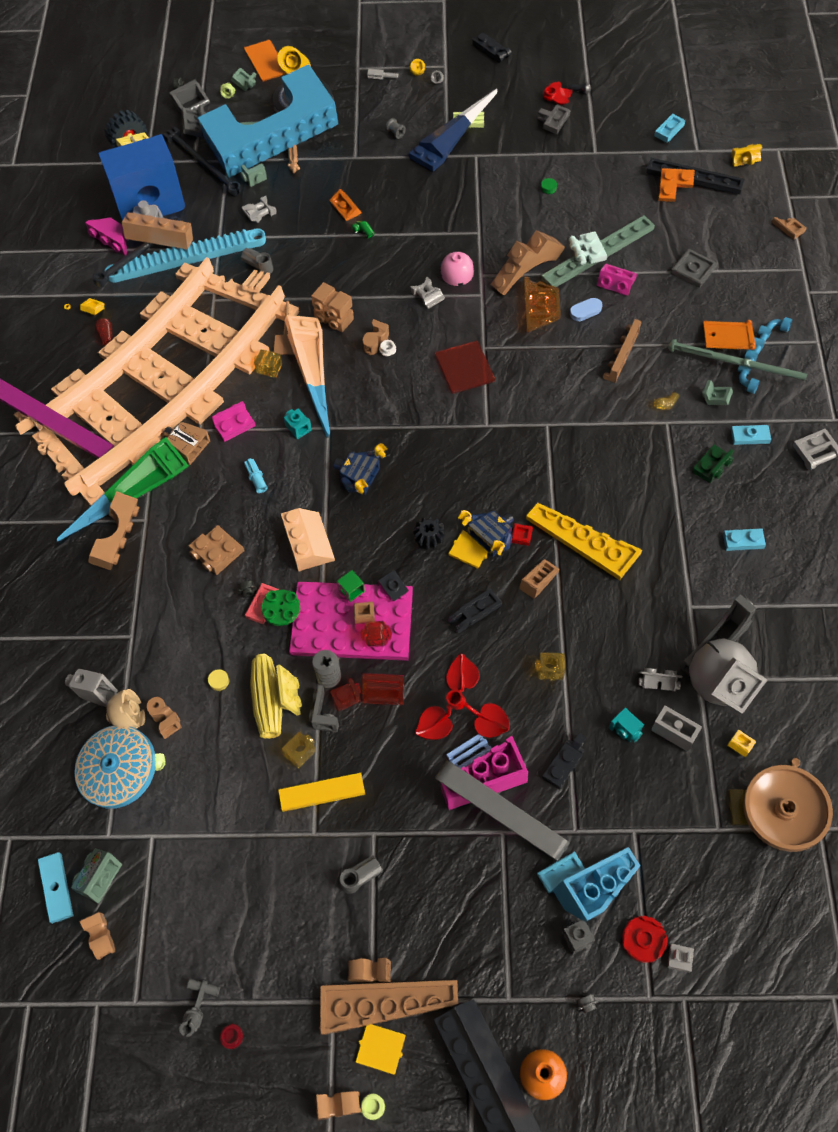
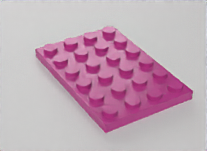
M298 582L296 595L300 601L301 610L298 617L293 621L290 655L315 656L319 651L330 650L340 658L408 660L413 586H406L409 590L408 593L393 602L381 585L364 584L365 592L352 602H349L339 591L337 583ZM373 602L375 622L355 624L354 603Z

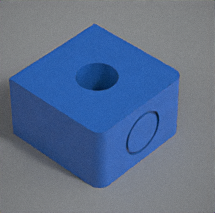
M162 134L98 153L122 221L128 212L134 213V207L138 206V203L142 200L147 201L148 205H157L163 216L184 209L185 203L175 165Z

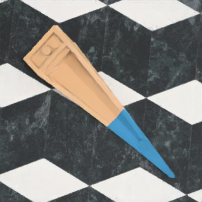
M287 315L285 318L288 330L287 336L325 435L328 438L330 429L324 385L321 325L318 318Z

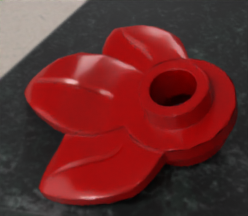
M561 82L551 83L543 91V97L546 100H553L558 104L568 103V98L572 94V90L561 88Z

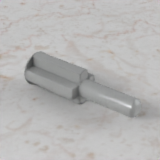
M368 69L367 72L368 78L383 79V77L398 78L397 73H386L384 70Z

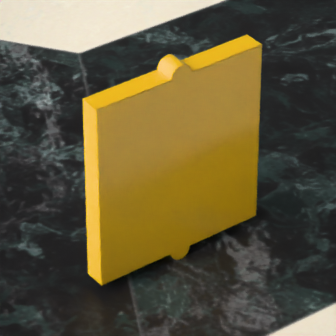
M462 530L458 539L454 540L449 556L478 569L482 561L487 558L488 551L474 540L468 532Z
M367 1025L363 1039L359 1041L361 1046L356 1063L395 1075L399 1058L403 1056L401 1051L406 1035L375 1025Z

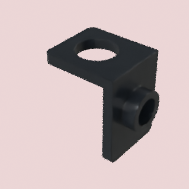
M395 570L378 580L376 584L383 587L393 602L409 591Z

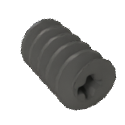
M322 650L316 653L313 658V667L318 684L323 685L324 688L335 687L341 680L338 657L330 650Z

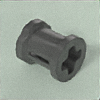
M391 118L385 127L386 131L392 132L397 139L403 137L406 132V127L398 124L394 118Z

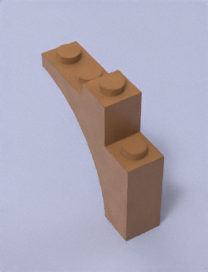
M536 230L527 244L516 241L507 254L509 259L491 285L501 294L506 295L515 282L530 269L546 261H556L565 249V246L554 237Z

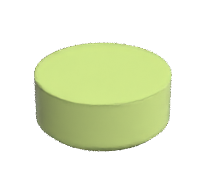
M369 1094L362 1100L361 1111L367 1119L377 1120L383 1115L385 1104L379 1095Z

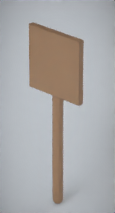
M286 301L285 318L289 315V301ZM286 323L284 335H275L274 355H295L287 336Z

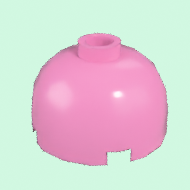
M462 252L449 253L441 263L442 279L454 286H458V283L467 284L473 277V262L470 257Z

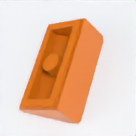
M341 189L329 200L346 221L362 213Z

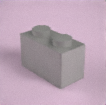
M664 706L651 731L688 752L702 726Z

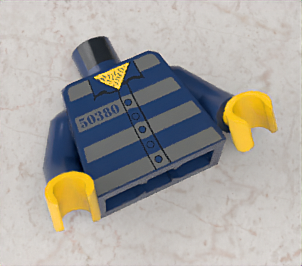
M380 443L374 450L368 452H352L348 455L346 461L336 458L333 468L340 470V481L347 492L366 494L380 469L378 457L384 458L386 455L384 451H387V448L384 444Z
M466 510L460 513L458 519L463 520L462 524L464 526L467 523L469 524L468 534L486 549L487 553L492 557L496 553L501 555L502 552L509 550L512 541V527L510 524L514 521L510 513L507 512L502 517L495 511L475 515L470 514Z

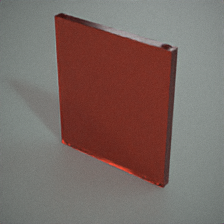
M478 340L436 352V357L452 394L495 382V377Z

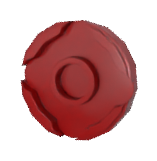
M647 916L634 918L627 923L623 930V947L627 954L635 961L642 963L654 962L663 955L667 948L668 939L664 928L654 918Z

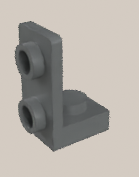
M319 685L318 691H314L313 694L315 707L314 710L310 711L309 722H312L313 729L338 732L339 723L337 717L331 714L320 715L325 691L323 685Z

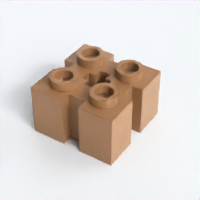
M324 282L312 294L314 317L318 318L319 322L325 324L328 322L332 329L343 332L354 320L353 310L350 309L352 307L351 296L342 291L336 292L334 287Z

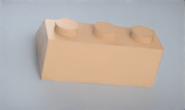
M298 508L281 513L298 571L335 561L319 512Z

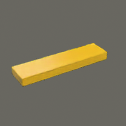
M357 773L279 789L281 808L284 812L365 795L362 775Z

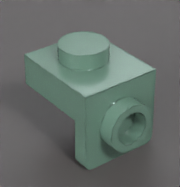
M239 68L232 76L231 81L246 92L249 87L252 88L255 85L257 74L253 73L250 76L243 69Z
M259 164L249 170L245 165L241 166V177L250 187L267 179L263 164Z
M712 380L707 381L702 391L707 405H728L733 393L731 387H714Z

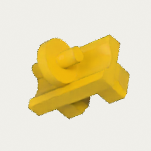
M751 144L747 145V147L732 149V165L734 167L744 164L753 165L755 162L761 161L760 152L762 145Z

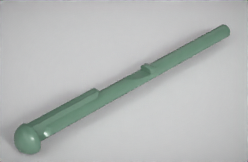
M673 339L668 343V349L671 352L679 350L804 381L807 377L806 373L677 343V339Z

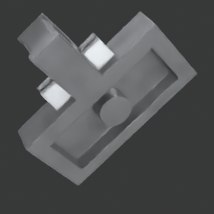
M556 105L553 111L541 108L537 119L544 122L543 129L557 134L569 117L570 110Z

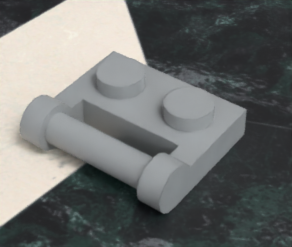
M826 429L796 440L793 443V447L805 462L808 470L815 469L817 465L831 459H838V445ZM828 448L831 450V452L820 457L812 458V455Z

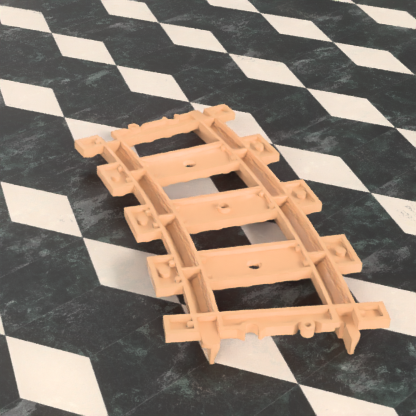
M207 257L199 267L184 263L176 273L177 279L184 282L172 296L160 292L146 306L140 315L147 322L135 334L130 336L122 330L98 352L104 361L87 375L80 369H77L51 389L57 397L46 404V406L66 418L76 413L103 439L112 444L114 448L84 469L51 430L20 412L14 414L19 421L16 424L18 432L21 435L36 426L39 431L32 435V437L39 445L38 450L40 454H48L49 458L55 463L58 473L65 470L62 477L64 480H67L64 484L68 492L73 496L80 492L83 498L92 506L105 493L100 486L130 463L134 465L152 446L161 441L160 439L164 437L166 427L174 428L186 416L201 425L224 402L223 398L213 392V390L235 367L249 375L270 351L268 346L258 342L276 318L285 321L286 302L283 301L285 296L281 286H277L271 296L260 292L243 290V285L233 282V279L225 282L224 275L217 276L212 274L214 271L213 266ZM204 290L253 308L256 312L243 328L237 331L192 308L191 305ZM289 304V315L297 316L299 307ZM202 329H207L205 333L201 332ZM169 332L216 358L194 379L152 351L151 348ZM124 373L168 403L143 425L104 391ZM108 416H112L110 421L106 420Z

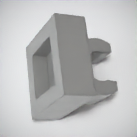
M671 944L667 968L690 973L692 971L694 948Z

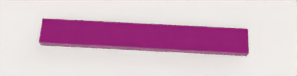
M0 379L1 402L98 459L114 448L109 442Z

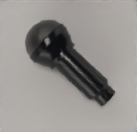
M588 83L581 85L568 84L567 89L588 94L591 86Z

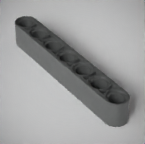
M446 760L435 776L436 780L555 860L559 861L570 842L450 761Z

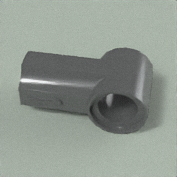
M251 248L243 250L241 256L243 262L257 268L259 272H264V275L273 272L271 257L268 253H259Z
M372 855L353 868L344 870L340 875V886L344 892L352 894L360 886L381 874L383 870L377 859ZM348 877H353L356 882L353 885H346L344 880Z

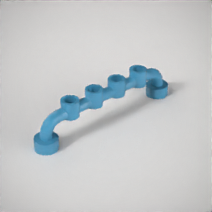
M787 317L784 320L774 319L766 326L761 325L758 331L760 338H754L756 348L754 350L748 349L744 359L756 361L766 339L771 334L772 328L780 326L781 331L788 332L792 319ZM739 365L740 383L747 387V392L754 394L759 385V380L754 378L751 381L747 380L746 376L750 373L751 368Z

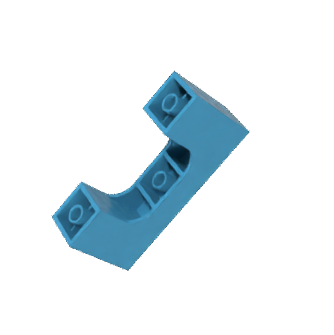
M309 64L281 77L286 100L290 106L252 125H244L236 121L226 104L198 117L204 138L228 177L242 172V165H245L247 169L339 124L335 102Z

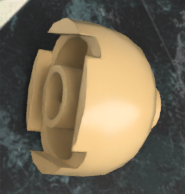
M131 689L116 693L110 698L106 713L107 721L110 724L119 728L133 727L135 729L144 725L145 711L143 709L140 712L138 704H141V701L136 693Z

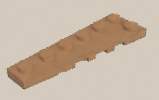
M457 980L321 986V1035L458 1006Z

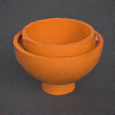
M539 1049L529 1053L523 1060L520 1067V1080L523 1088L530 1096L538 1100H550L557 1097L563 1091L567 1081V1071L562 1059L556 1053L546 1049ZM545 1068L548 1070L549 1076L547 1078L540 1076L541 1069Z

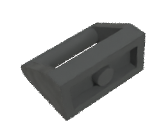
M196 80L169 92L172 105L180 113L183 104L198 96L202 101L188 107V109L197 111L200 105L204 107L210 104L208 97Z

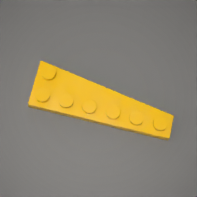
M539 503L526 516L528 521L618 580H621L642 552L641 549L621 540L612 539L609 537L610 535L604 532L601 534L592 530L593 527L581 525L575 519L564 516Z

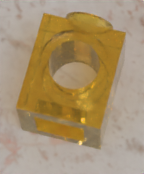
M260 349L259 354L254 357L253 364L257 373L276 378L282 366V361L279 353Z
M540 653V658L536 660L535 670L539 672V679L563 680L565 675V653ZM552 664L554 665V668L550 669L547 668L545 665Z
M299 731L282 748L283 754L299 769L316 752L315 741L308 734L304 736ZM298 746H305L303 751H295Z

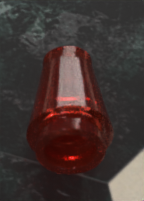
M108 319L98 320L95 328L103 345H107L113 339L112 323Z

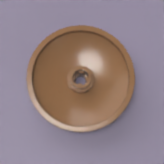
M789 765L769 767L758 773L745 791L743 807L746 820L757 837L773 848L788 852L803 851L820 842L830 829L833 808L828 792L817 778L803 769Z

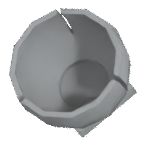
M724 638L710 641V645L706 643L693 657L689 667L691 684L706 701L721 706L729 705L743 714L767 679L758 673L757 662L742 644Z

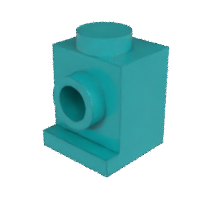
M299 408L295 411L291 409L285 414V426L296 439L312 431L310 419L306 418Z
M624 708L611 721L609 729L612 731L615 728L617 734L622 739L636 742L643 734L641 730L644 724L628 709Z

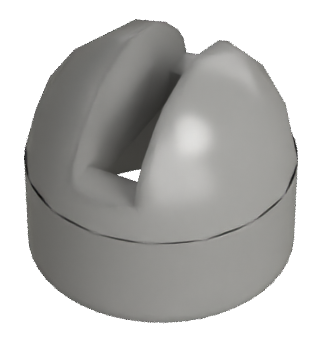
M437 70L432 72L431 80L433 83L439 84L443 81L444 76L442 72Z

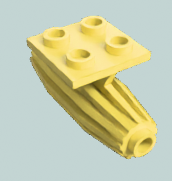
M259 654L252 660L250 686L253 714L260 737L270 739L281 734L282 709L290 710L298 716L301 715L300 707L302 703L297 691L299 689L298 679L281 665L276 666V674L272 658L267 656V654Z

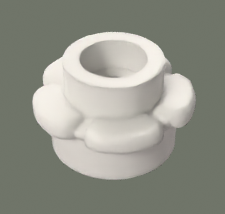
M385 340L381 343L379 351L384 356H390L395 354L396 346L393 341Z

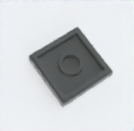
M688 249L672 268L671 274L700 288L715 270L718 263Z

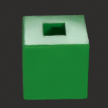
M353 570L337 580L339 591L349 602H352L365 592L364 582Z

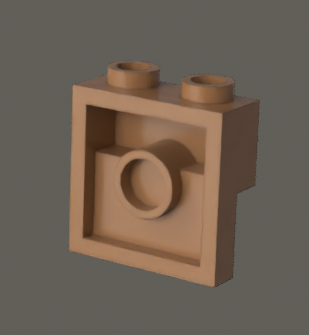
M218 525L206 536L202 533L189 545V554L196 561L199 559L208 572L212 571L216 575L244 552L243 546Z

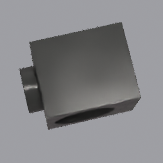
M583 920L565 928L562 933L572 955L591 946L595 941L588 925Z

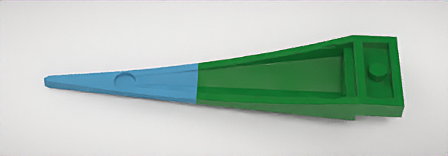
M165 437L152 446L114 485L57 538V541L108 515L116 491L137 499L172 480L188 468L189 465L168 438Z

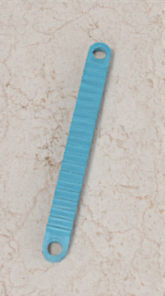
M243 229L241 233L236 231L235 234L231 232L229 236L224 234L223 237L217 236L216 239L211 237L209 241L204 239V242L199 240L197 244L192 242L188 249L173 247L172 250L167 248L165 252L162 250L159 253L153 252V255L147 253L145 257L140 255V258L136 257L116 271L118 272L116 275L109 276L108 281L116 283L180 267L184 263L192 264L204 261L206 257L211 259L243 251L245 248L259 247L266 242L265 232L262 229L249 231ZM255 236H261L260 239H254Z

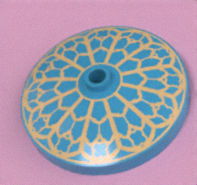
M109 726L98 731L83 745L76 760L75 781L81 795L92 804L107 809L120 808L134 802L146 791L153 779L156 768L154 747L142 732L133 727L119 728Z

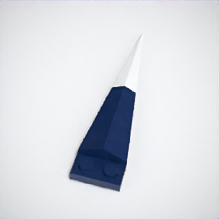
M497 89L421 140L419 145L409 152V158L427 169L435 171L444 163L454 146L479 113L497 94Z

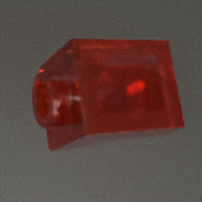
M352 678L348 679V684L330 691L338 711L361 702L359 695L362 694L358 682H353Z

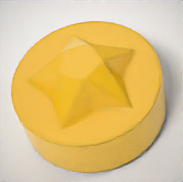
M420 59L413 60L410 64L411 73L415 76L422 75L425 71V63Z

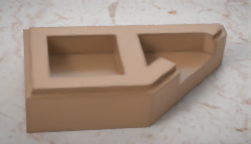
M774 217L771 222L793 240L806 231V227L794 218L782 220Z

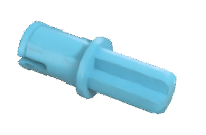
M247 459L244 465L249 473V480L253 482L257 493L265 492L268 487L262 477V471H259L254 459Z

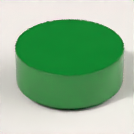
M551 178L544 179L541 182L542 192L553 194L557 190V182Z

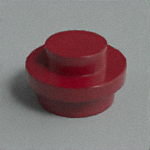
M235 1024L225 1026L220 1033V1042L227 1049H235L243 1041V1031Z

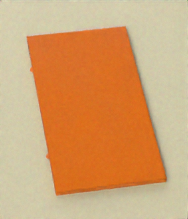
M270 40L244 47L262 82L288 74L279 66L277 61L278 53Z

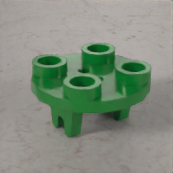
M288 590L269 591L261 605L262 615L265 620L276 626L292 623L298 617L301 610L300 601L296 593Z

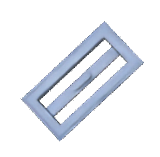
M478 734L448 753L447 758L451 763L462 768L473 763V760L479 756H484L492 748L488 745L486 739ZM480 741L479 744H477V745L474 746L473 748L469 749L468 751H466L465 753H463V754L460 755L459 757L453 759L455 756H457V755L460 754L461 752L465 751L466 749H468L469 747H471L472 745H474L475 743H477V742ZM480 748H485L483 751H481L474 757L470 758L469 760L458 766L457 763L467 758Z

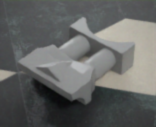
M266 196L261 197V202L255 205L247 204L241 207L251 221L258 223L263 216L267 214L273 216L276 214V208L267 205Z
M426 277V281L423 284L411 286V293L414 296L419 295L422 298L423 305L427 308L445 299L441 289L433 287L428 277Z

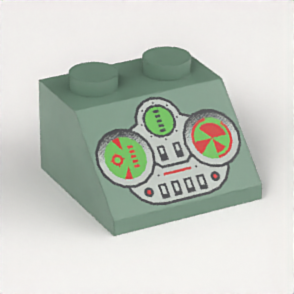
M95 848L86 857L85 865L81 872L75 875L71 888L99 904L122 864L111 853Z

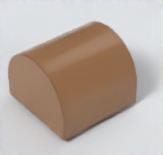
M373 602L354 603L355 624L375 622Z

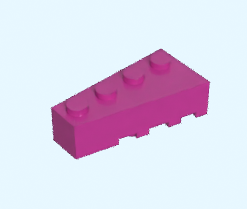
M512 736L507 738L506 742L501 745H496L490 749V752L484 756L474 759L470 765L461 768L496 793L528 782V770ZM441 783L442 794L449 810L470 803Z

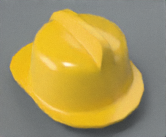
M292 46L283 47L278 53L277 61L279 66L288 74L308 64L310 65L307 57Z

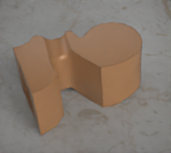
M375 319L372 321L373 332H367L363 337L364 352L369 355L376 354L379 349L378 346H381L383 341L388 340L389 336L388 325Z
M153 697L148 701L147 711L155 722H160L159 730L164 739L182 728L177 713L167 707L162 698Z
M98 912L80 921L84 931L90 934L89 946L97 960L115 952V946L110 936V931L106 927L107 921L103 913Z
M379 958L378 962L368 959L348 961V981L391 983V961L388 958Z
M341 1092L334 1094L333 1097H328L327 1094L316 1095L317 1120L361 1113L359 1092Z

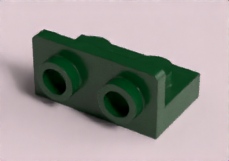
M713 445L694 466L692 472L711 484L715 478L717 480L720 478L725 466L729 467L732 464L734 450L730 449L727 453L718 446Z

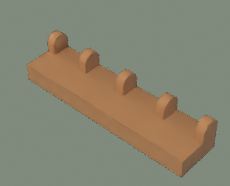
M635 319L632 325L626 326V331L629 333L627 336L621 337L620 341L623 343L621 349H615L614 353L618 356L615 362H609L608 366L612 369L610 374L604 373L603 378L605 380L616 383L639 334L642 321Z

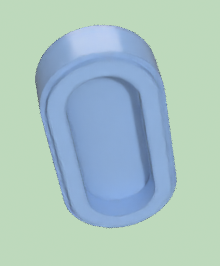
M590 298L572 306L570 317L575 321H583L601 312L602 302L597 298Z

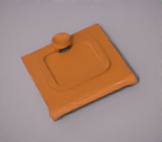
M747 320L746 323L703 321L706 348L751 350L756 348L751 320Z

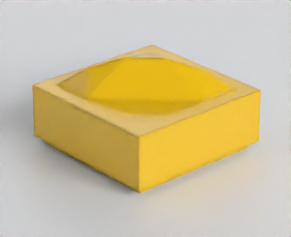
M91 298L80 304V310L94 315L104 309L103 302Z
M738 730L728 746L746 757L756 741Z

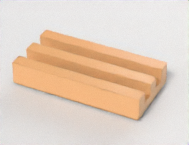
M254 270L243 283V290L259 293L270 279V273L264 275V272L260 271L257 274V270Z

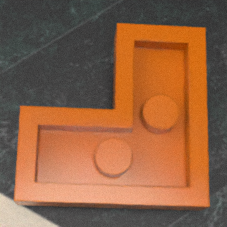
M662 168L659 201L675 202L677 187L693 188L695 170Z

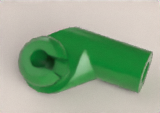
M356 221L352 225L354 232L364 231L368 238L375 234L366 221Z

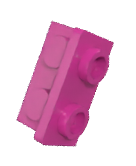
M605 264L600 271L597 286L628 295L632 284L636 280L637 273Z
M243 401L212 416L214 427L224 442L256 426Z

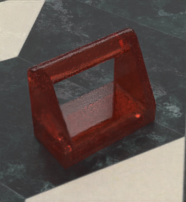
M363 673V703L404 704V675Z

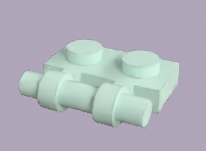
M596 232L582 234L579 240L575 236L569 238V245L574 250L575 258L581 265L587 262L586 259H589L591 264L607 260V254Z

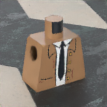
M184 422L180 423L175 429L168 426L164 430V436L168 437V440L188 465H191L210 442L207 430Z

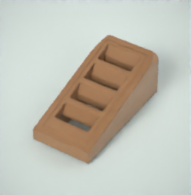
M542 560L521 580L520 590L535 598L560 569L547 560Z

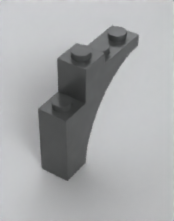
M741 594L734 600L728 612L713 631L683 661L680 668L689 677L690 664L695 653L706 643L710 645V641L723 638L735 642L749 629L752 623L751 618L756 610L753 603Z

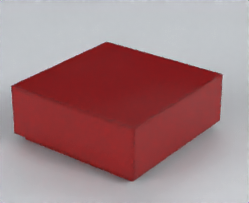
M514 523L511 543L530 546L533 526Z

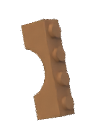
M116 491L110 506L109 515L115 520L118 529L108 538L96 539L89 555L88 563L111 570L113 564L117 565L120 557L118 551L120 548H124L127 538H124L126 532L130 533L133 522H131L132 517H136L140 509L137 506L138 499Z

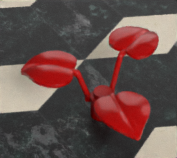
M460 654L453 661L447 673V684L452 689L446 696L448 702L447 713L439 706L427 708L420 717L415 733L422 738L430 740L446 737L453 728V723L448 718L451 715L452 708L461 710L466 707L472 713L479 716L475 720V729L481 736L486 738H493L507 732L510 729V722L504 710L496 704L488 703L483 705L481 713H479L466 703V698L462 692H464V688H473L479 681L480 674L475 664L466 658L465 655Z

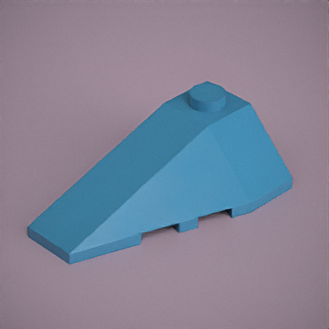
M628 847L564 879L553 892L565 911L586 922L606 910L611 901L639 869L640 864Z

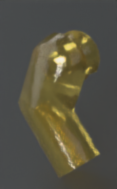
M672 392L668 398H657L654 401V406L659 409L669 410L679 399V394Z

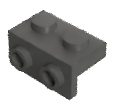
M203 105L199 106L198 111L182 108L181 116L184 134L202 137L203 132L198 117L206 114Z

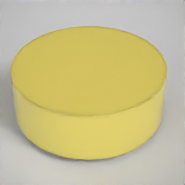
M215 670L210 673L208 682L213 690L221 691L228 686L229 677L225 671Z

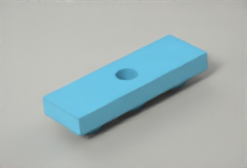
M58 852L38 859L50 923L73 917L61 853ZM59 885V888L54 891V888Z

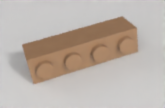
M130 212L126 214L122 221L125 239L188 249L193 241L191 223Z

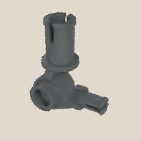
M189 979L187 988L200 992L195 1007L188 1009L183 1016V1023H181L179 1028L183 1036L186 1031H188L186 1037L191 1036L200 1027L203 1018L200 1007L204 994L218 997L220 987L210 985L205 980L200 982Z

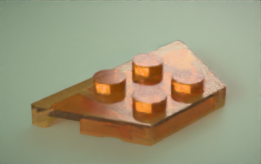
M524 277L527 332L559 320L561 316L559 288L546 285L540 281L535 283L529 281V277Z

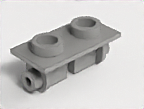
M644 668V672L639 671L640 674H643V678H639V686H642V688L657 689L658 682H661V690H680L681 682L677 681V677L682 678V676L677 675V671L665 670L664 674L656 673L657 669Z

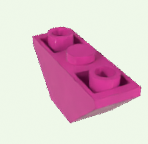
M112 218L88 220L86 222L88 233L91 237L99 239L104 245L112 247L116 252H120L123 255L127 254V239H125L122 224Z

